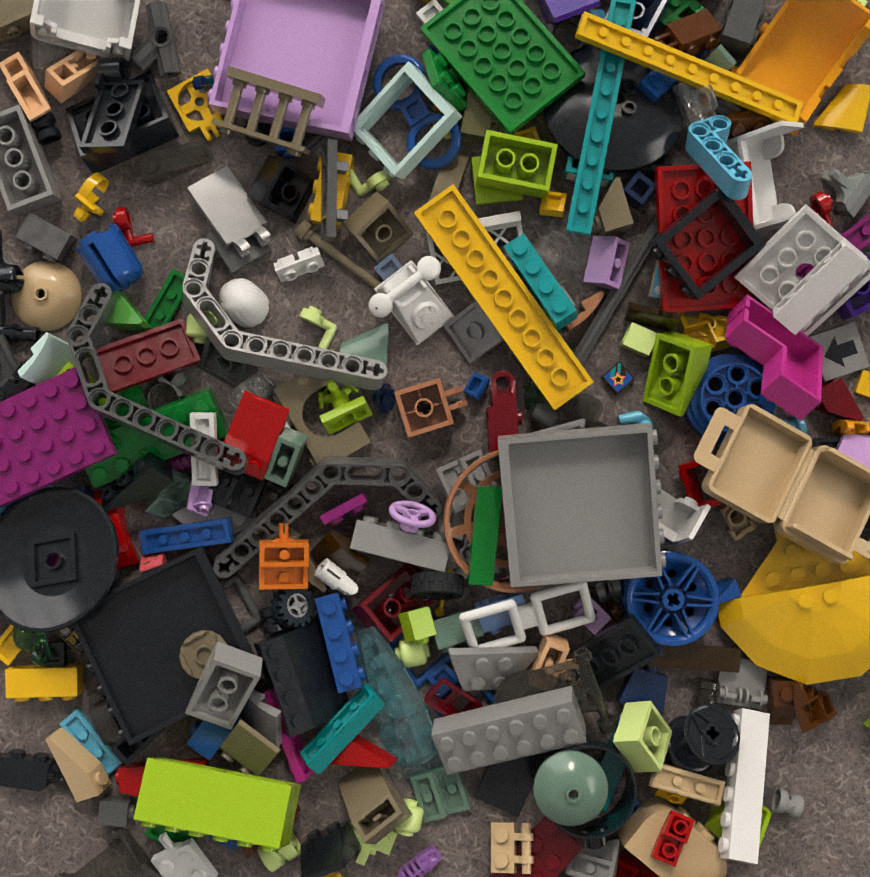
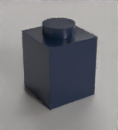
M638 171L624 188L627 202L638 210L655 189V183Z

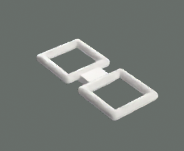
M587 582L566 583L534 592L530 595L531 603L517 606L516 602L510 599L461 613L459 620L468 647H508L524 642L526 640L524 630L538 626L540 634L546 636L594 622L596 617ZM579 590L585 615L547 625L541 601ZM508 610L515 634L478 645L470 621Z

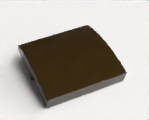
M333 529L310 552L319 564L328 558L336 566L340 567L341 570H344L347 573L346 575L352 580L368 567L371 559L351 549L352 539Z

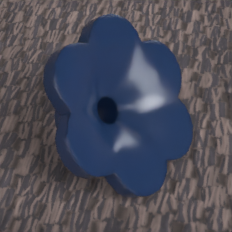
M384 384L372 396L375 407L379 408V412L382 414L387 413L388 410L394 407L395 390L391 389L390 384Z

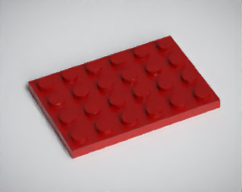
M751 161L743 162L752 172ZM698 164L655 167L657 235L714 188L718 187ZM751 179L746 198L735 200V202L753 225ZM715 203L666 242V245L698 287L747 248ZM661 260L658 261L660 309L672 313L734 308L747 294L756 300L755 295L734 278V274L747 261L699 300L685 298L684 294L679 290V287H681L676 279L672 280L665 272L666 266Z

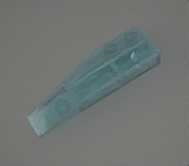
M374 626L356 631L367 683L386 703L375 715V721L387 752L397 757V763L393 767L426 763L439 753L431 736L433 724L414 682L391 646Z

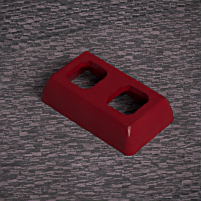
M441 677L426 693L424 702L444 716L483 707L478 699L463 691V689L445 677ZM443 684L452 689L445 698H440L434 694ZM461 696L469 700V703L462 710L452 706Z

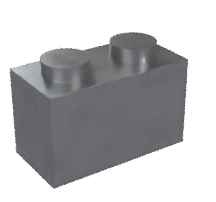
M31 212L28 213L15 236L23 241L22 246L33 252L36 248L44 252L42 257L54 264L56 260L62 263L65 262L77 240L76 237Z

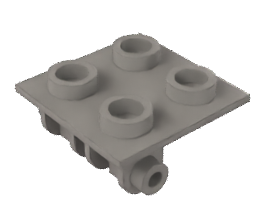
M740 658L739 673L719 671L715 703L762 709L763 704H767L768 696L764 695L768 670L756 666L751 659Z

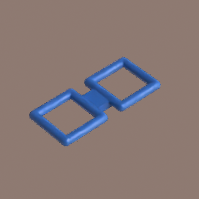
M403 631L392 642L382 645L383 652L415 688H420L428 680L434 685L441 677H445L457 686L460 685L457 674L448 665L451 661L448 652L442 655L420 676H417L411 668H406L402 661L397 662L393 648L404 637ZM443 684L435 694L440 698H445L452 689ZM480 690L492 705L502 703L492 690ZM435 710L440 717H444L443 714Z

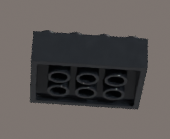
M151 71L131 79L145 80L148 89L128 153L84 154L79 148L96 95L65 109L80 157L92 174L102 172L180 137Z
M320 618L310 621L305 626L292 628L253 643L257 655L263 658L262 670L275 707L281 710L282 728L285 735L294 737L315 728L333 718L349 701L346 691L338 693Z

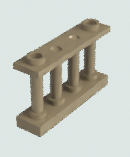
M228 66L226 76L233 80L232 84L234 87L224 122L216 119L212 120V124L219 127L218 132L232 136L233 132L286 148V153L296 157H301V154L309 156L310 150L301 146L311 111L315 110V106L323 108L326 99L319 93ZM247 85L255 87L257 93L247 128L245 129L235 126L233 123L243 88L246 89ZM272 92L278 94V99L280 100L270 134L267 136L256 132L266 95L269 96V93ZM294 99L301 101V106L303 107L292 143L280 140L279 135L288 104L292 103Z

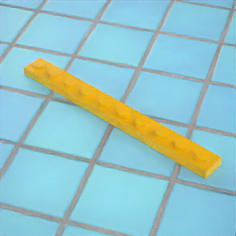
M586 11L581 15L575 35L576 39L776 121L798 122L803 102Z

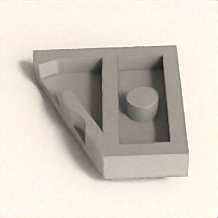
M621 840L607 841V845L602 846L601 849L591 850L583 848L567 865L565 874L575 877H615L622 846Z

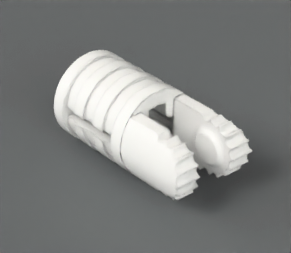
M328 558L324 559L315 570L314 576L333 590L336 589L344 595H353L359 590L357 584L346 575L347 573Z

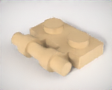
M491 822V873H517L516 863L522 864V874H531V864H534V856H531V841H533L531 823H521L522 833H516V823ZM516 840L522 841V855H516Z

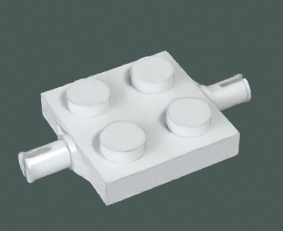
M166 832L158 837V840L165 849L154 854L151 862L162 877H217V870L193 838L175 843Z

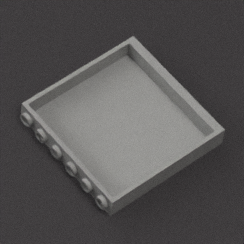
M650 423L498 436L511 587L662 576V568H666L665 553H661L660 544L664 543L663 528L659 529L658 519H663L662 505L657 504V495L661 494L660 479L655 477V470H659L658 454L654 455L653 445L658 444L656 429L652 430Z

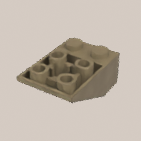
M359 766L338 783L351 822L364 843L377 844L413 815L384 768Z

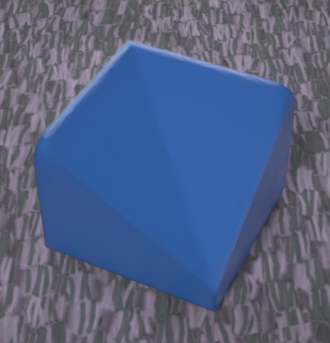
M730 577L716 582L719 591V604L740 598L741 594L736 579Z

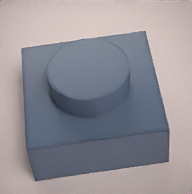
M391 253L373 269L385 281L403 266Z

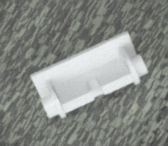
M311 246L297 252L299 260L296 261L293 254L277 259V262L273 264L281 283L292 281L300 275L308 272L313 273L319 268L324 267L325 264L318 247L313 248Z

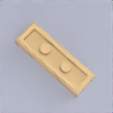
M663 764L661 772H652L649 786L720 806L725 782Z

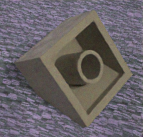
M620 177L613 180L594 214L592 225L594 235L615 236L627 232L633 225V219Z
M377 191L352 213L348 220L342 223L352 237L378 264L413 233L392 204Z

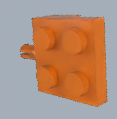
M279 523V538L259 540V590L308 589L309 541L308 539L289 538V523H285L284 533L283 523Z

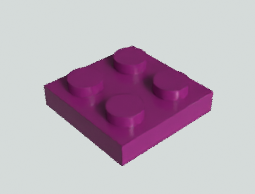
M366 492L326 512L320 518L324 525L330 522L331 526L346 518L345 513L351 511L354 515L367 507L366 502L370 499Z

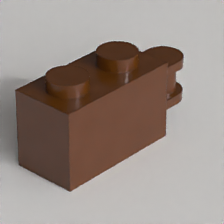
M708 9L668 23L664 34L657 36L653 40L694 56L705 50L713 49L718 44L723 29Z

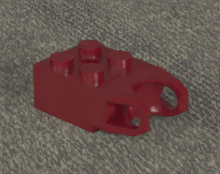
M497 371L490 382L491 407L486 408L488 453L498 450V436L519 434L518 426L522 425V411H517L515 379L509 371ZM504 377L507 379L508 388H498L496 385L497 378Z

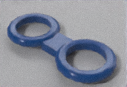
M395 54L386 58L377 67L373 75L372 88L375 92V97L383 90L384 76L392 67L405 65L409 61L426 76L423 66L416 58L407 54ZM417 85L408 97L396 100L389 108L391 110H401L411 126L407 135L408 152L417 145L420 131L430 124H436L444 116L442 113H431L422 98L424 92ZM457 124L450 130L451 145L448 151L437 159H427L424 157L418 164L425 169H440L449 165L457 157L461 148L462 137Z

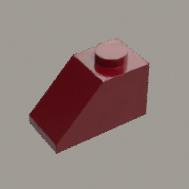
M842 377L834 378L822 385L821 403L815 407L816 410L844 420H864Z

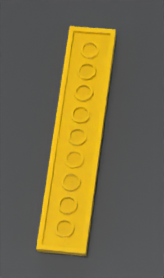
M454 184L414 212L416 218L553 410H556L594 383Z

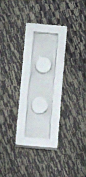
M190 413L191 428L217 439L216 413ZM190 437L191 447L197 443V438ZM217 447L210 448L207 455L209 457L217 456ZM191 456L192 485L217 486L218 468Z

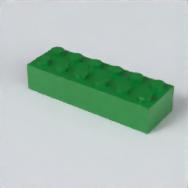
M211 386L152 409L189 427L190 413H216L217 439L226 437L229 430L228 423ZM144 418L141 421V426L150 425L152 418ZM117 423L109 426L108 429L118 454L85 469L93 487L97 488L117 480L122 473H126L134 466L138 459L143 458L149 452L164 461L183 454V452ZM166 428L163 431V436H171L175 428ZM188 438L185 442V446L191 447L190 438Z

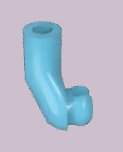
M641 411L618 415L620 425L650 423L653 429L652 420Z

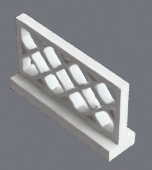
M520 211L478 218L486 231L491 232L497 237L494 241L495 243L499 239L506 244L509 243V241L501 237L509 227L516 226L518 236L523 234ZM502 229L500 234H497L493 230ZM426 232L430 256L439 257L441 259L440 265L443 261L449 264L444 256L442 257L435 252L433 240ZM453 271L448 278L440 279L438 276L435 279V283L437 285L461 279L458 276H454L456 272Z

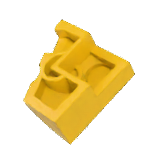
M845 84L822 114L814 121L813 127L830 131L838 129L855 134L862 133L870 102V85Z

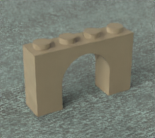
M296 375L274 388L273 390L276 395L273 398L277 404L290 409L287 418L292 429L296 427L298 432L309 436L305 448L308 447L312 454L309 459L313 466H316L322 459L329 456L348 457L372 443L361 422H357L331 437H322L315 434L306 423L305 408L312 396L327 388V381Z

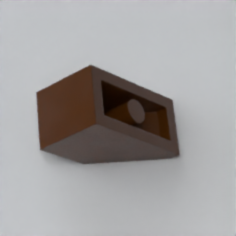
M767 676V713L770 714L769 724H792L796 714L793 700V685L799 683L798 681L785 676Z

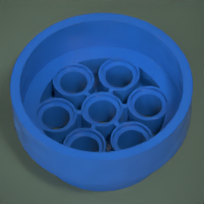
M723 354L709 358L708 367L684 413V418L689 427L702 438L713 416L709 415L706 411V406L709 402H712L716 409L722 407L734 414L737 413L739 408L754 404L773 415L776 403L768 401L761 394L763 367L754 360L738 354ZM733 368L740 372L738 381H734L731 378L730 374ZM711 378L718 382V389L716 391H712L708 386ZM753 382L757 383L760 388L757 395H754L750 390ZM731 392L735 393L738 397L736 405H732L728 401V396ZM724 426L716 444H722L729 429L727 426Z

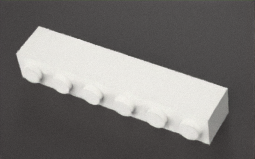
M741 708L734 710L731 714L738 726L740 745L735 757L727 762L725 767L727 785L723 791L725 806L720 818L723 828L722 837H720L718 842V851L720 852L721 859L746 864H758L770 714Z

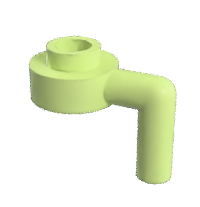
M350 169L349 173L350 184L356 195L360 197L371 190L376 189L378 192L390 185L388 181L391 177L384 170L372 175L363 185H361L354 170Z
M309 306L308 309L303 308L299 315L300 318L326 330L318 348L328 349L337 326L321 316V310L313 306Z

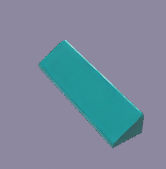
M368 683L363 685L300 752L307 766L316 773H322L385 706L384 700Z

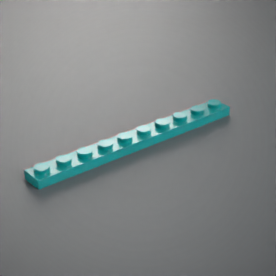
M611 0L607 21L631 30L636 0ZM601 49L565 231L566 233L587 237L591 235L625 58Z

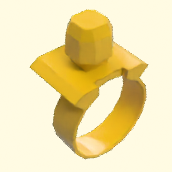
M96 172L87 178L79 192L74 196L82 204L81 206L78 205L74 212V217L81 222L87 221L92 216L91 212L99 216L104 214V211L95 204L99 197L91 192L95 186L103 193L107 190L109 181L101 173Z

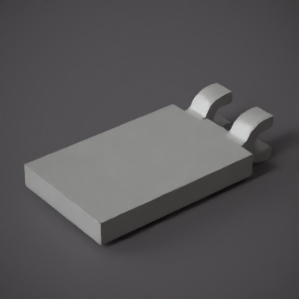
M228 166L187 187V193L225 247L228 248L233 245L241 259L250 255L249 249H251V246L245 239L251 235L255 236L261 247L270 243L269 238L271 235L264 228L267 225V221L253 201L247 197V193Z

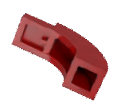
M103 490L94 492L93 499L100 504ZM125 506L107 511L118 536L119 559L117 569L138 564L140 558L127 529Z

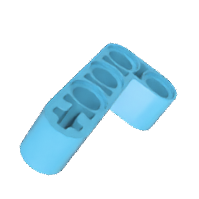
M716 115L692 123L688 129L685 150L727 197L733 200H743L746 198L752 179V172L726 145L731 128V120L726 116Z

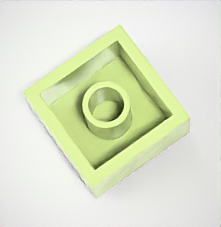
M651 701L625 703L613 743L630 762L635 773L661 772L672 730Z

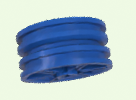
M661 550V553H665L666 568H662V576L623 579L621 584L623 593L621 604L626 617L634 614L656 643L667 646L688 644L700 638L712 626L719 609L718 587L711 572L698 560L677 551ZM670 569L676 571L675 576L672 578L667 576V571ZM648 579L654 581L651 588H647L645 585ZM691 582L696 586L694 591L687 590ZM669 594L675 598L673 603L667 599ZM646 603L652 605V609L649 612L644 611L643 607ZM688 606H691L694 610L690 616L686 615L684 611ZM667 617H670L672 620L669 626L663 623Z

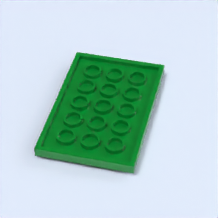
M455 0L420 27L422 35L444 57L447 64L510 135L581 81L586 75V72L522 0Z

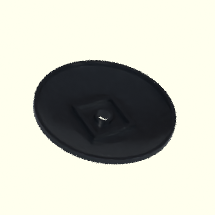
M591 44L582 46L569 53L586 72L585 77L542 110L546 127L555 143L577 162L580 160L601 54V48ZM625 59L618 98L621 99L622 103L616 104L603 168L604 172L623 173L640 170L657 162L672 148L681 132L685 114L683 94L678 82L653 103L637 87L652 69Z
M46 487L13 502L1 513L0 617L14 627L26 631L54 632L80 622L101 603L109 591L116 574L119 544L113 521L100 503L79 490L67 487ZM58 554L59 562L56 566L52 567L50 564L51 558Z

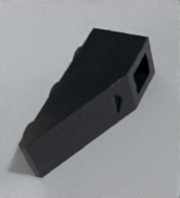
M151 452L147 453L143 458L138 459L134 466L126 473H122L115 483L103 490L101 505L106 511H110L157 496L174 481L172 465Z

